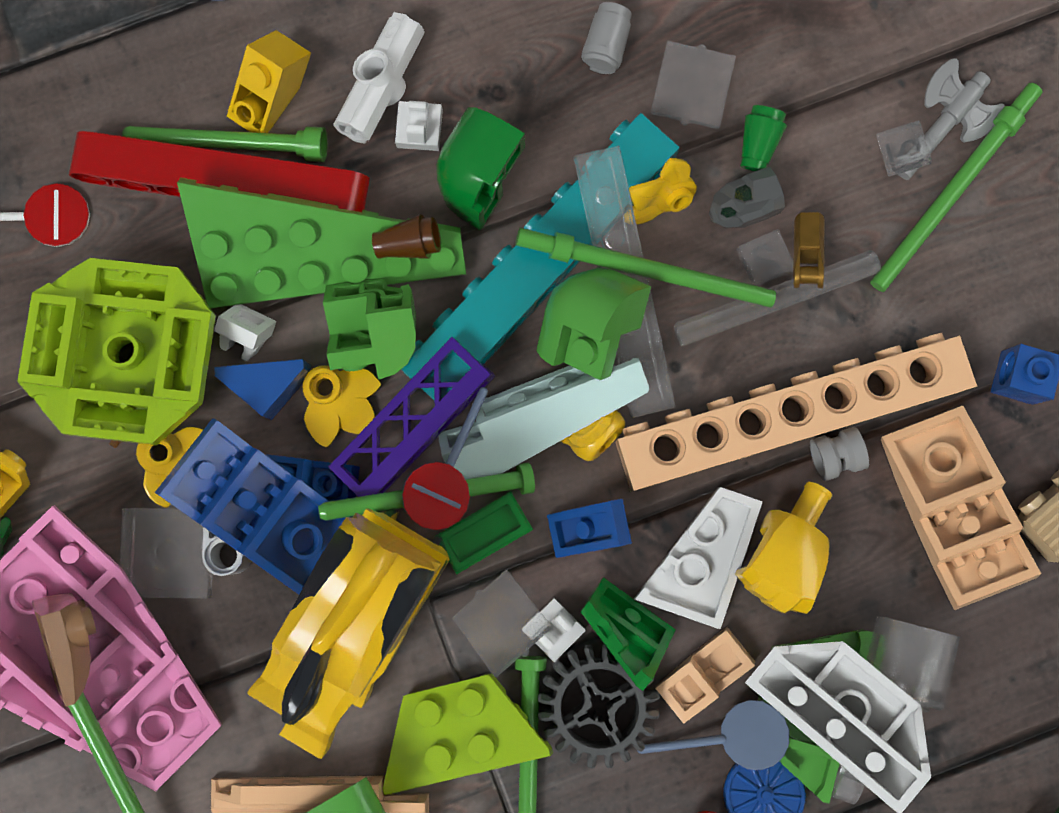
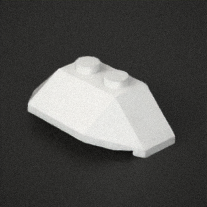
M843 641L775 646L745 682L897 813H902L930 780L931 771L921 705Z

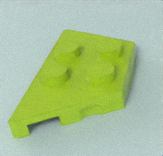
M493 673L404 695L383 784V793L388 795L548 757L554 754L549 742L547 740L544 741L528 722L527 715L519 705L513 703L506 695V689Z

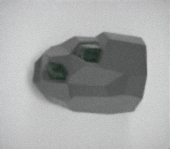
M767 167L746 174L742 178L724 185L714 194L709 211L711 222L725 228H745L780 214L785 208V201L777 175L771 167Z

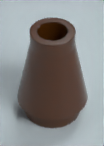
M420 214L383 231L373 232L372 246L378 259L386 257L430 259L432 254L441 251V237L435 218H424Z

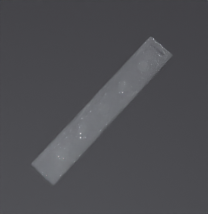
M620 146L574 156L592 245L644 258ZM618 271L624 275H627L633 279H636L640 282L649 285L647 277ZM650 290L641 328L621 335L616 353L619 364L630 361L632 358H639L649 385L648 393L628 403L629 413L633 418L676 407Z

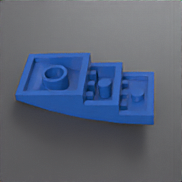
M213 418L155 491L160 497L297 594H300L321 554L345 520V518L327 521L320 519L318 506L323 502H329Z

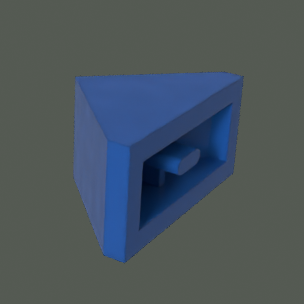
M303 359L214 367L215 377L261 416L270 420L278 414L302 386L305 376L312 370L311 365Z

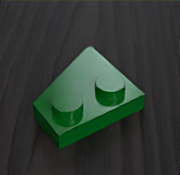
M603 577L594 588L581 613L634 684L643 691L653 680L676 629Z

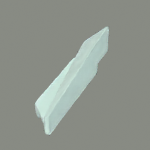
M632 358L630 361L613 366L611 376L603 380H598L572 366H567L485 398L454 468L460 471L465 479L501 474L572 435V433H576L594 423L601 417L648 393L649 385L639 358ZM462 426L443 431L438 436L441 454L445 463Z

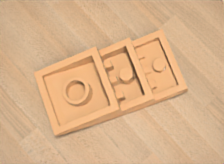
M964 406L957 407L881 437L883 448L910 517L954 610L1034 580L1041 575L1038 566L1019 534L1023 526L1002 490L1006 482Z

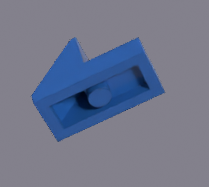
M623 499L547 515L556 558L632 544Z

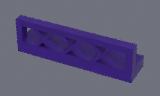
M451 337L328 467L358 497L385 493L476 398L479 389L486 387L496 376L484 364L474 358L454 337ZM454 351L471 369L459 382H441V363ZM434 372V383H423ZM418 388H434L435 407L427 415H410V396ZM441 388H452L441 398ZM403 404V415H393ZM388 420H403L404 439L397 447H380V427ZM411 420H421L411 431ZM372 437V448H361ZM380 452H391L380 463ZM356 453H372L373 472L360 483L344 465Z

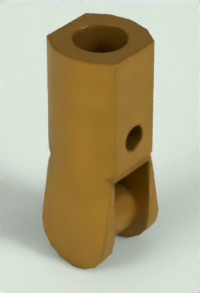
M800 212L795 217L794 288H799L800 284H817V288H823L825 220L820 212ZM800 264H817V266H800Z

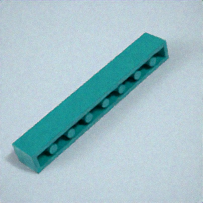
M642 113L631 123L627 119L624 120L609 138L613 143L602 154L598 150L595 151L582 165L580 171L583 172V175L573 185L569 182L562 185L551 199V202L554 204L544 216L539 213L534 215L524 226V229L554 236L555 232L574 236V241L595 246L621 219V216L633 206L628 189L631 186L659 178L664 164L669 158L677 157L680 147ZM511 245L505 246L492 261V265L495 268L484 280L480 276L476 277L462 293L465 300L455 311L451 308L446 309L432 325L436 331L424 343L421 340L415 342V350L408 364L401 370L407 377L412 379L451 337H454L480 363L485 364L581 261L569 259L568 263L550 259L549 253L515 246L514 248ZM454 351L441 363V382H459L471 369ZM434 372L423 383H434ZM420 388L435 402L434 388ZM441 388V398L452 388Z

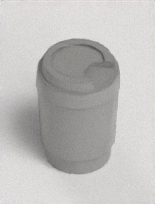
M603 2L599 5L581 55L583 62L590 66V70L601 74H612L619 69L631 27L632 13L625 6L613 2Z

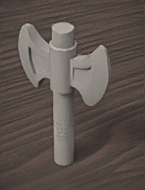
M955 58L945 62L934 72L926 88L924 105L926 108H930L940 103L944 108L941 111L940 117L918 142L921 147L920 155L911 160L910 156L915 155L917 152L914 146L912 151L895 169L901 178L909 180L950 130L960 122L963 125L960 140L964 143L982 138L995 126L993 120L1005 106L1002 103L998 105H985L979 101L984 94L985 88L991 82L988 75L978 71L971 80L966 81L963 85L958 74L959 61Z

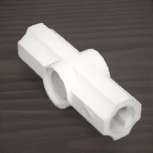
M394 12L392 17H389L374 48L359 55L354 62L353 75L357 80L333 125L341 134L346 135L355 142L365 144L367 140H370L386 107L395 104L404 95L406 84L402 76L425 33L422 26L410 19L406 14Z

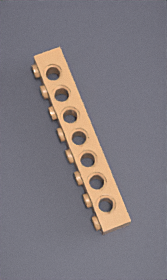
M943 333L934 334L917 340L918 348L903 353L900 345L874 353L876 361L860 365L858 358L851 359L832 366L834 374L819 378L817 371L808 372L791 378L793 386L776 391L775 384L773 383L750 390L751 399L734 404L733 398L730 396L707 404L709 411L692 416L690 409L667 415L665 416L667 424L650 429L648 422H643L622 429L624 437L617 439L615 443L630 492L977 387L961 337L957 336L945 340ZM912 362L921 364L925 369L926 378L923 383H919L912 378L910 374ZM870 374L877 375L882 379L884 383L882 396H876L869 390L867 381ZM828 387H834L841 392L843 403L840 409H834L827 404L825 391ZM786 399L796 401L801 407L802 413L798 422H791L783 415L782 405ZM743 412H751L758 417L760 428L756 435L746 434L741 429L739 419ZM707 424L716 429L718 442L714 448H706L698 442L697 430L700 425ZM667 437L675 443L677 452L673 460L663 461L656 456L654 443L657 438Z

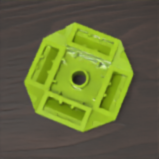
M89 258L67 271L52 284L47 283L32 292L17 382L30 397H33L42 411L62 434L158 445L203 404L216 315L185 273L178 267ZM133 343L134 353L128 361L120 363V350L126 344Z

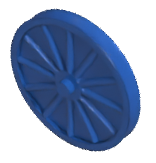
M780 762L763 770L746 769L735 764L729 771L724 784V803L728 813H803L806 800L804 784Z

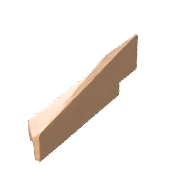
M384 776L212 778L211 811L212 813H307L365 777L368 778L386 813H429V793L384 795Z

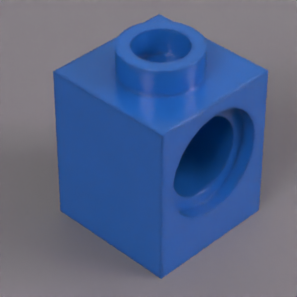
M1024 344L1001 351L990 393L1031 405L1053 400L1059 381V354Z

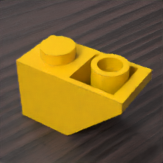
M277 30L248 44L226 117L249 132L269 133L300 89L311 52Z

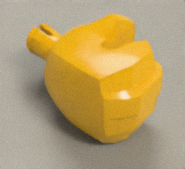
M806 482L804 490L791 513L781 510H769L760 527V532L763 535L760 544L747 567L738 569L735 572V575L743 583L745 589L760 598L762 603L781 613L791 610L807 614L813 607L827 568L830 542L828 537L817 529L815 525L828 500L831 499L832 493L817 483Z

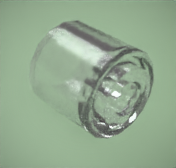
M877 615L867 661L921 705L922 712L928 713L930 708L943 710L961 637Z

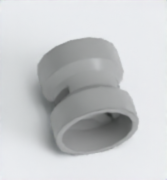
M856 427L840 431L837 437L821 436L810 440V451L814 466L823 481L837 478L845 470L857 472L869 467L867 448L862 435Z

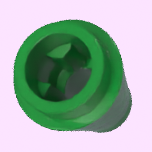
M763 105L752 106L751 113L745 115L741 168L753 172L767 168L787 128V124L784 123L785 112Z

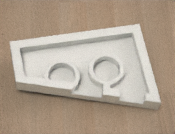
M718 487L634 599L721 629L738 578L735 572L741 569L762 501Z

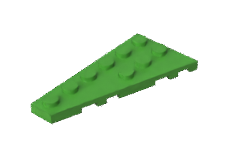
M180 177L177 181L206 302L210 308L325 293L326 285L347 282L360 283L368 279L386 278V283L389 285L466 274L460 227L438 224L441 237V251L432 254L430 259L391 257L378 259L372 246V233L383 231L406 220L378 216L379 213L362 210V213L339 209L337 205L268 193L266 196L238 191L237 187L226 185L216 187L196 183L197 180Z

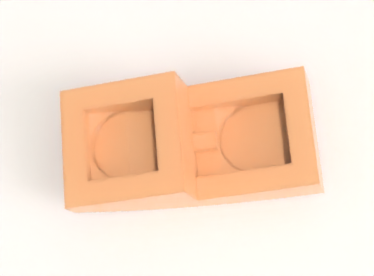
M725 627L656 685L655 689L684 724L718 699L722 690L755 666V660L730 629Z

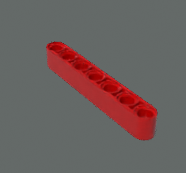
M89 131L77 132L69 171L70 177L82 182L180 197L177 181L181 177L197 180L196 183L216 187L226 185L237 187L238 191L266 196L268 193L337 205L339 209L361 213L362 210H365L370 181L368 176L351 170Z

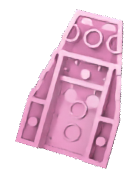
M53 505L19 538L20 541L0 560V710L5 708L22 717V722L38 730L43 728L66 740L64 744L79 752L85 750L92 754L69 707H65L55 686L32 605L33 600L49 595L72 593L76 600L83 599L86 607L89 606L97 632L88 636L91 662L89 676L83 693L125 775L157 791L221 727L222 723L124 570Z

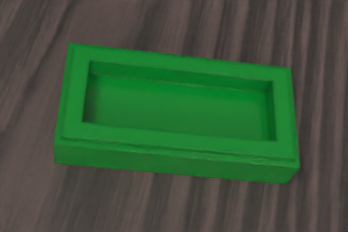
M509 492L437 535L442 537L450 559L449 562L455 573L459 574L529 533L533 528L512 492Z

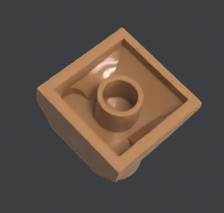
M72 593L49 595L33 600L32 605L55 686L65 707L75 704L85 689L91 662L88 636L97 632L89 606L86 607L83 599L76 600Z

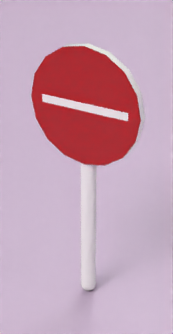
M58 183L45 185L35 191L26 202L24 212H0V221H25V226L33 238L44 245L54 247L70 245L81 238L88 227L90 218L88 203L82 194L69 185Z

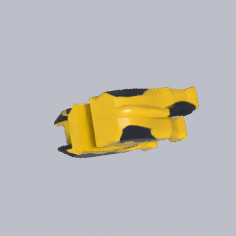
M367 508L363 515L355 513L352 518H345L321 554L289 615L273 640L271 657L265 670L247 692L252 698L282 715V721L286 724L281 730L280 736L320 759L331 748L335 729L352 704L362 708L369 700L375 681L389 666L450 560L441 536L437 535L432 542L395 521L399 512L394 509L376 512Z

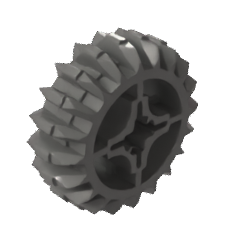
M585 644L584 652L586 659L579 661L576 652L571 649L567 652L568 658L572 663L569 668H566L559 660L553 663L554 669L561 675L560 678L556 679L550 675L544 676L543 683L554 689L553 693L540 692L538 701L543 704L552 705V708L539 711L538 716L540 721L554 720V723L544 730V735L546 738H553L561 734L562 737L555 744V750L558 753L565 751L569 745L573 746L569 757L570 762L576 764L584 752L587 753L588 768H595L597 755L604 756L606 768H613L614 761L611 754L619 752L622 760L627 763L631 760L626 748L629 744H632L640 752L645 749L644 743L637 736L639 732L647 736H654L655 729L644 721L645 718L658 719L660 711L654 707L646 706V703L655 702L660 696L656 690L642 691L639 689L616 658L615 660L610 659L611 652L605 644L601 647V657H594L592 645ZM593 669L610 670L618 673L628 682L620 686L616 684L609 688H603L595 683L588 671ZM576 677L583 691V699L580 704L572 708L571 713L562 716L561 701L569 683ZM587 686L592 688L595 696L600 695L602 700L606 696L611 700L605 704L606 715L610 724H606L602 715L597 716L596 710L593 715L587 711L592 707L591 695ZM635 694L634 715L626 729L620 732L615 722V713L622 704L626 703L628 697ZM586 724H596L602 728L608 740H588L577 735L571 729L577 725L580 728Z

